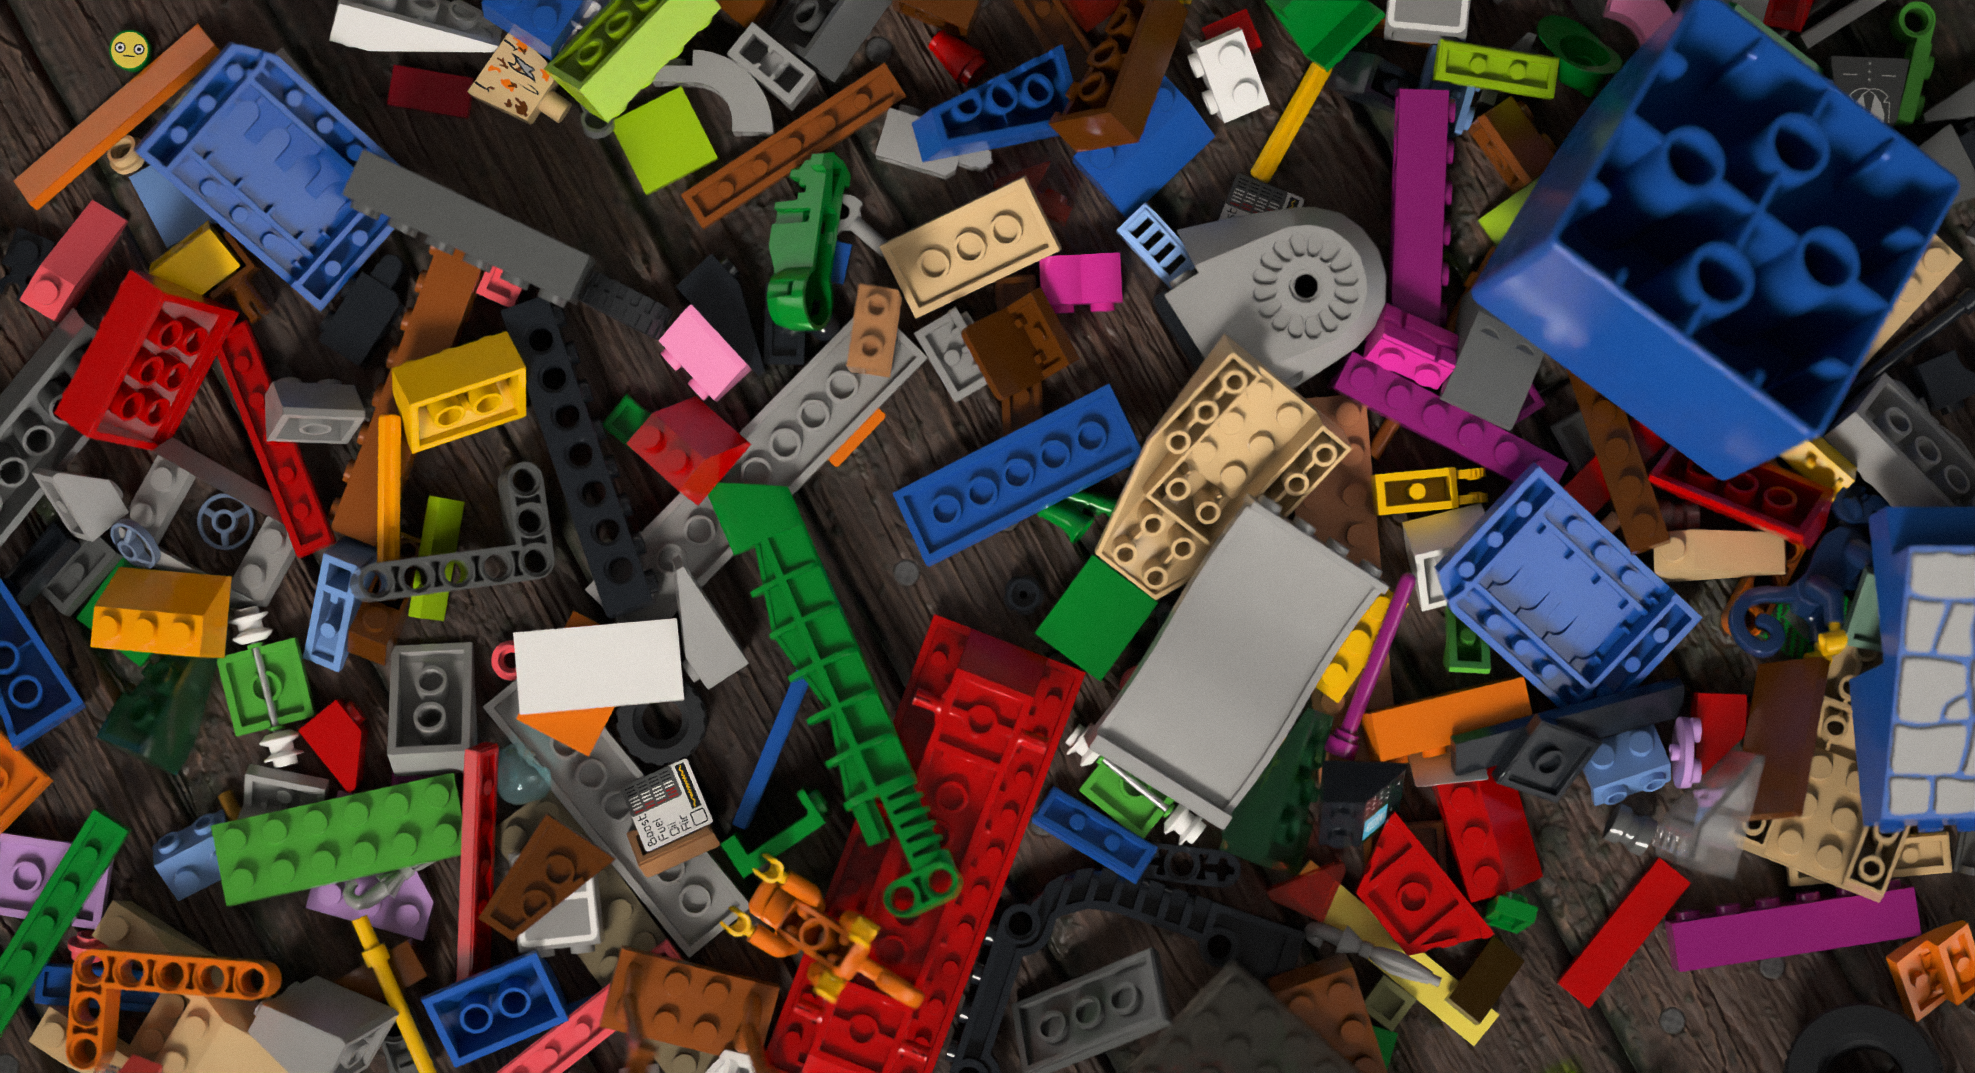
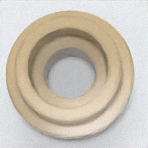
M126 135L107 151L110 166L117 173L129 174L138 170L143 165L145 160L133 150L141 141L140 138Z

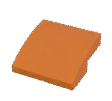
M1963 920L1926 932L1886 956L1904 1012L1916 1022L1920 1021L1945 1000H1949L1958 1006L1975 993V943L1968 923Z

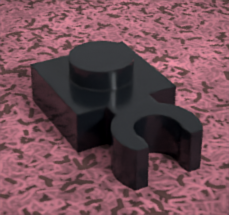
M17 227L2 261V264L11 267L12 270L9 275L4 276L0 280V294L6 296L9 287L17 283L20 287V293L16 301L23 303L19 299L27 288L31 277L34 276L41 263L57 243Z

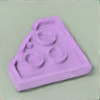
M339 790L336 798L353 795L355 793L349 794L347 791ZM418 871L408 880H404L395 899L388 895L369 909L355 910L346 904L342 894L348 881L310 890L306 904L307 909L350 921L367 914L372 927L422 941L426 938L436 902L431 890L426 886ZM376 875L355 879L359 885L355 889V894L358 896L363 895L379 881Z

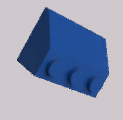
M1164 75L1139 142L1078 152L1073 156L1072 163L1128 219L1211 142L1215 135L1190 101Z
M536 949L421 997V1001L455 1068L569 1021L567 999L551 966L544 958H541L540 953Z

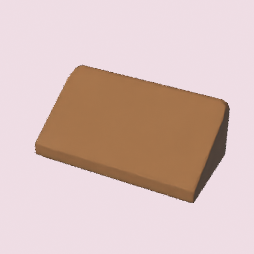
M712 823L649 852L645 850L637 829L626 833L637 864L647 878L720 846Z

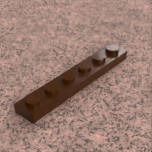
M1565 368L1631 556L1671 543L1625 411Z

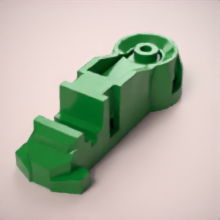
M835 152L812 154L811 158L805 160L802 166L791 169L790 178L804 188L805 192L798 193L797 200L775 202L774 209L777 210L776 222L772 224L769 241L774 274L768 285L767 303L770 316L775 324L793 331H820L827 326L833 311L831 276L844 188L850 186L851 179L844 160L836 156ZM822 223H825L824 234H820ZM813 301H820L818 315H811Z

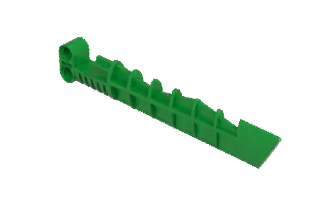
M718 483L708 494V497L734 556L753 548L756 549L762 586L750 593L753 598L765 595L772 631L769 634L770 639L777 641L798 670L787 678L790 683L805 679L826 708L809 717L806 721L808 726L827 719L831 721L837 756L826 761L825 764L827 769L840 766L846 802L843 806L846 812L853 811L868 847L880 844L886 839L891 838L875 802L881 799L913 870L912 873L893 881L887 886L883 897L885 907L895 916L912 918L953 900L962 890V875L956 868L949 849H942L939 842L943 839L942 834L936 835L933 827L937 824L936 820L929 821L927 813L931 810L930 806L923 807L920 799L925 795L923 792H917L914 787L918 779L789 487ZM947 870L952 875V886L944 893H937L932 885L933 877L937 872ZM909 887L915 896L914 903L909 909L902 911L895 904V895L900 889Z

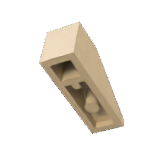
M1697 529L1667 531L1671 543L1654 548V572L1665 583L1787 574L1786 540L1768 532Z

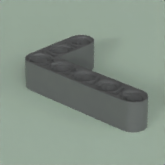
M520 462L506 467L498 477V491L506 546L366 565L358 568L350 578L352 594L363 602H377L526 582L546 577L554 567L555 558L544 479L541 470L531 462ZM516 471L524 473L527 477L528 487L524 492L517 490L513 484V476ZM522 511L528 512L533 518L534 525L530 532L524 531L519 525L518 519ZM528 551L535 553L539 559V567L535 573L529 571L524 564V557ZM489 556L496 558L500 564V572L496 578L489 576L484 568L485 561ZM449 561L456 563L461 571L459 581L456 583L450 582L445 576V567ZM409 566L416 568L421 576V582L416 589L409 587L404 579V573ZM368 572H373L380 578L381 587L376 594L368 592L364 586V577Z

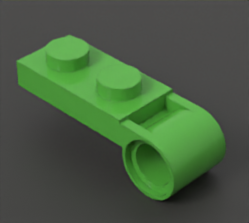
M1921 1L1911 2L1897 10L1892 15L1889 23L1892 36L1897 41L1907 44L1903 59H1909L1896 124L1893 125L1901 128L1912 124L1914 119L1918 120L1920 118L1925 103V96L1920 95L1923 81L1930 78L1935 58L1930 56L1932 48L1930 43L1936 23V16L1933 9ZM1906 13H1912L1918 17L1920 21L1919 32L1910 31L1906 27L1904 22Z

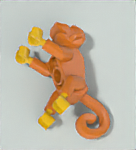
M761 854L771 862V867L763 873L753 867V872L763 881L749 900L748 907L751 914L774 928L775 932L770 931L759 923L752 925L750 918L735 906L728 907V909L738 915V920L735 924L728 926L720 920V925L736 937L745 934L748 942L774 957L794 955L799 950H802L818 961L812 963L807 972L810 982L815 986L814 991L832 1003L835 1002L836 997L847 982L842 978L851 980L855 973L859 971L875 981L880 989L913 1008L920 1006L924 999L922 991L867 957L871 948L870 943L879 931V926L855 911L844 912L838 922L824 912L826 904L820 889L814 883L792 870L785 872L782 863L771 854Z

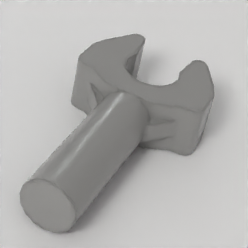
M843 194L842 204L850 209V214L846 219H840L838 234L842 231H852L884 258L879 246L887 240L862 219L860 211L863 207L862 202L855 196Z

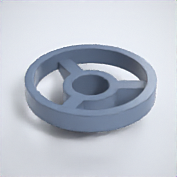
M226 493L215 495L209 498L199 510L197 517L198 531L203 540L216 549L232 550L239 548L253 534L255 528L254 512L250 506L242 502L240 503L244 508L235 512L225 509L215 512L208 508L214 501L221 498L235 499ZM204 513L212 518L213 528L221 534L222 545L214 543L206 535L203 528ZM248 513L250 523L246 535L238 543L229 546V533H232L237 528L238 518ZM228 514L232 519V524L228 529L224 530L220 528L218 519L221 515Z
M124 518L118 520L111 527L110 535L116 549L131 564L141 569H151L159 562V547L151 534L140 524ZM119 527L127 528L123 539L120 537ZM136 534H138L147 544L151 552V556L145 552L144 545L136 537Z

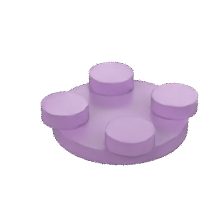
M1678 717L1676 719L1672 744L1669 745V760L1671 761L1672 776L1676 788H1691L1692 783H1700L1701 760L1694 758V742H1700L1702 725L1700 718Z

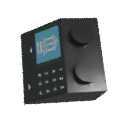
M1323 760L1318 798V845H1327L1337 849L1349 846L1359 847L1384 826L1391 812L1395 811L1398 815L1406 763Z

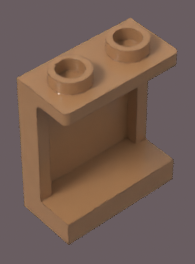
M859 284L847 360V368L850 372L885 378L891 377L902 297H900L897 289Z

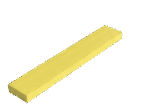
M1309 860L1284 890L1323 923L1343 931L1348 925L1363 942L1367 941L1376 947H1385L1406 954L1369 908L1313 861ZM1424 952L1410 955L1409 957L1415 959L1431 970L1433 974L1442 978L1438 987L1430 983L1427 985L1389 974L1373 963L1473 1046L1476 1045L1499 1016L1491 1008L1481 1024L1475 1026L1448 1004L1444 999L1458 980Z

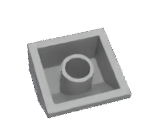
M286 377L278 379L276 382L273 381L265 394L266 441L348 444L365 419V410L355 386L344 385L336 379H325L317 383H301V380L298 378Z

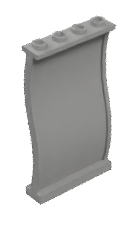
M1249 493L1245 495L1243 505L1202 560L1129 680L1095 725L1092 723L1083 736L1089 749L1223 831L1233 818V810L1254 785L1286 738L1320 678L1346 638L1380 593L1385 594L1389 589V586L1380 578L1383 573L1381 569L1364 558L1358 564L1347 557L1350 550L1331 537L1325 543L1314 536L1316 528L1302 518L1295 516L1292 521L1280 514L1283 507L1264 494L1259 499H1256Z

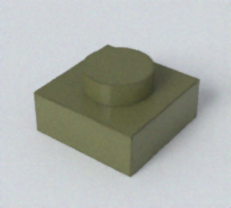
M1383 973L1363 998L1368 1014L1391 1032H1393L1416 1001L1412 995Z

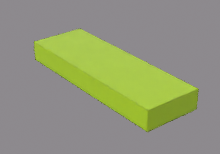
M1440 39L1437 43L1432 81L1551 100L1554 99L1560 58Z
M429 496L418 557L456 553L465 502ZM449 561L445 567V576L450 582L454 562ZM417 569L413 589H416L421 582V576ZM449 592L411 597L408 616L444 621Z

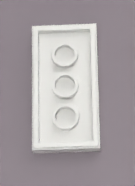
M677 618L513 633L520 715L684 700Z

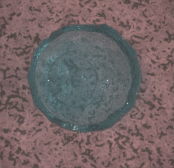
M520 743L500 747L498 755L497 794L504 801L514 805H522L545 798L551 789L550 769L539 767L534 761L537 752L527 749Z

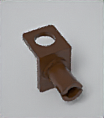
M226 230L223 235L247 266L212 291L209 297L214 301H220L226 296H232L250 319L251 324H254L263 317L253 306V303L262 315H267L273 310L272 306L266 302L251 282L253 276L262 268L247 248Z

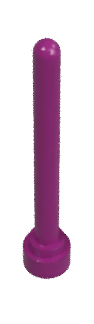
M1410 572L1403 573L1399 579L1341 728L1336 727L1334 734L1329 733L1324 750L1350 761L1355 760L1360 747L1357 743L1359 736L1356 735V732L1416 583L1415 575Z

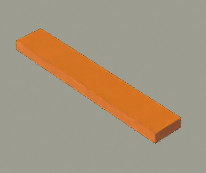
M197 23L14 179V183L27 202L38 211L207 67L221 52L207 32Z

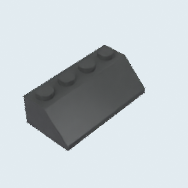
M784 0L763 31L811 70L835 82L841 72L847 68L849 61L860 45L870 35L872 28L886 8L892 3V0Z

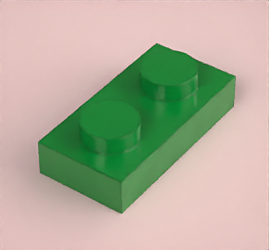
M1505 892L1504 896L1498 895L1482 907L1480 916L1487 925L1518 934L1534 924L1538 907L1529 905V899L1522 895Z

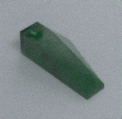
M1308 707L1254 785L1233 810V818L1225 830L1222 831L1223 840L1219 848L1220 850L1261 866L1294 875L1298 874L1313 828V824L1307 822L1310 802H1317L1320 789L1315 787L1316 770L1323 766V760H1326L1327 751L1324 750V746L1329 733H1331L1333 716Z

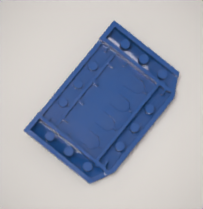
M230 41L133 149L320 312L395 229L387 225L390 217L382 213L379 220H376L350 208L352 199L342 195L363 149L398 166L400 165L275 53Z
M1535 462L1520 475L1434 566L1448 608L1559 708L1636 688L1703 618L1636 555L1631 556L1629 549Z

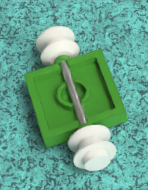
M258 605L234 611L236 619L228 621L229 624L237 625L239 634L232 640L241 645L250 643L251 645L247 646L248 650L229 654L224 658H216L235 735L237 737L268 729L269 732L273 733L266 735L259 743L261 746L269 747L271 755L264 760V763L272 761L274 769L298 763L296 755L304 753V751L295 749L293 740L300 734L291 729L281 731V729L286 728L285 724L317 715L298 637L264 645V642L259 641L267 639L273 629L263 627L261 619L268 614V611L259 612Z
M1092 722L1086 728L1079 724L1065 741L1070 746L1066 754L1069 755L1075 751L1082 756L1080 766L1090 765L1096 759L1098 764L1078 789L1081 793L1126 829L1143 839L1162 816L1164 818L1167 817L1164 822V833L1167 834L1173 830L1180 835L1179 845H1182L1186 840L1192 844L1200 836L1206 827V824L1202 822L1203 818L1201 816H1194L1189 812V809L1181 804L1175 807L1173 799L1089 749L1083 736Z

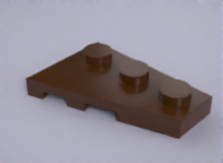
M547 813L479 916V919L513 941L617 858Z

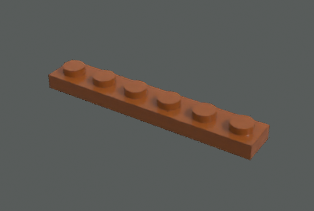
M883 63L688 189L681 196L703 230H705L790 175L791 169L802 166L805 160L811 158L812 154L824 153L886 113L889 108H893L906 100L907 96L887 65Z

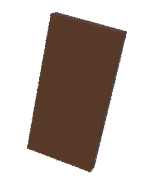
M1818 656L1758 664L1731 808V818L1739 822L1803 816L1830 666L1829 660Z

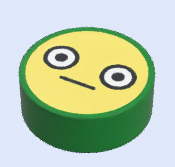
M125 30L118 33L112 39L109 54L113 63L127 72H138L146 68L150 63L153 49L150 41L143 34L134 30Z

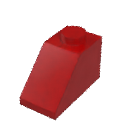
M1690 692L1689 719L1700 718L1702 725L1700 742H1694V758L1701 760L1702 775L1707 773L1745 737L1751 702H1747L1746 694Z
M342 698L333 701L298 731L350 794L359 790L363 784L368 729L362 723L366 720L362 710L352 700L346 703Z

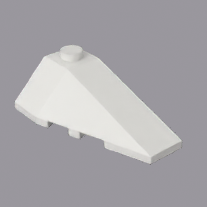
M338 0L329 41L367 51L495 52L500 45L502 29L484 18L482 10L461 0L452 2L447 0Z

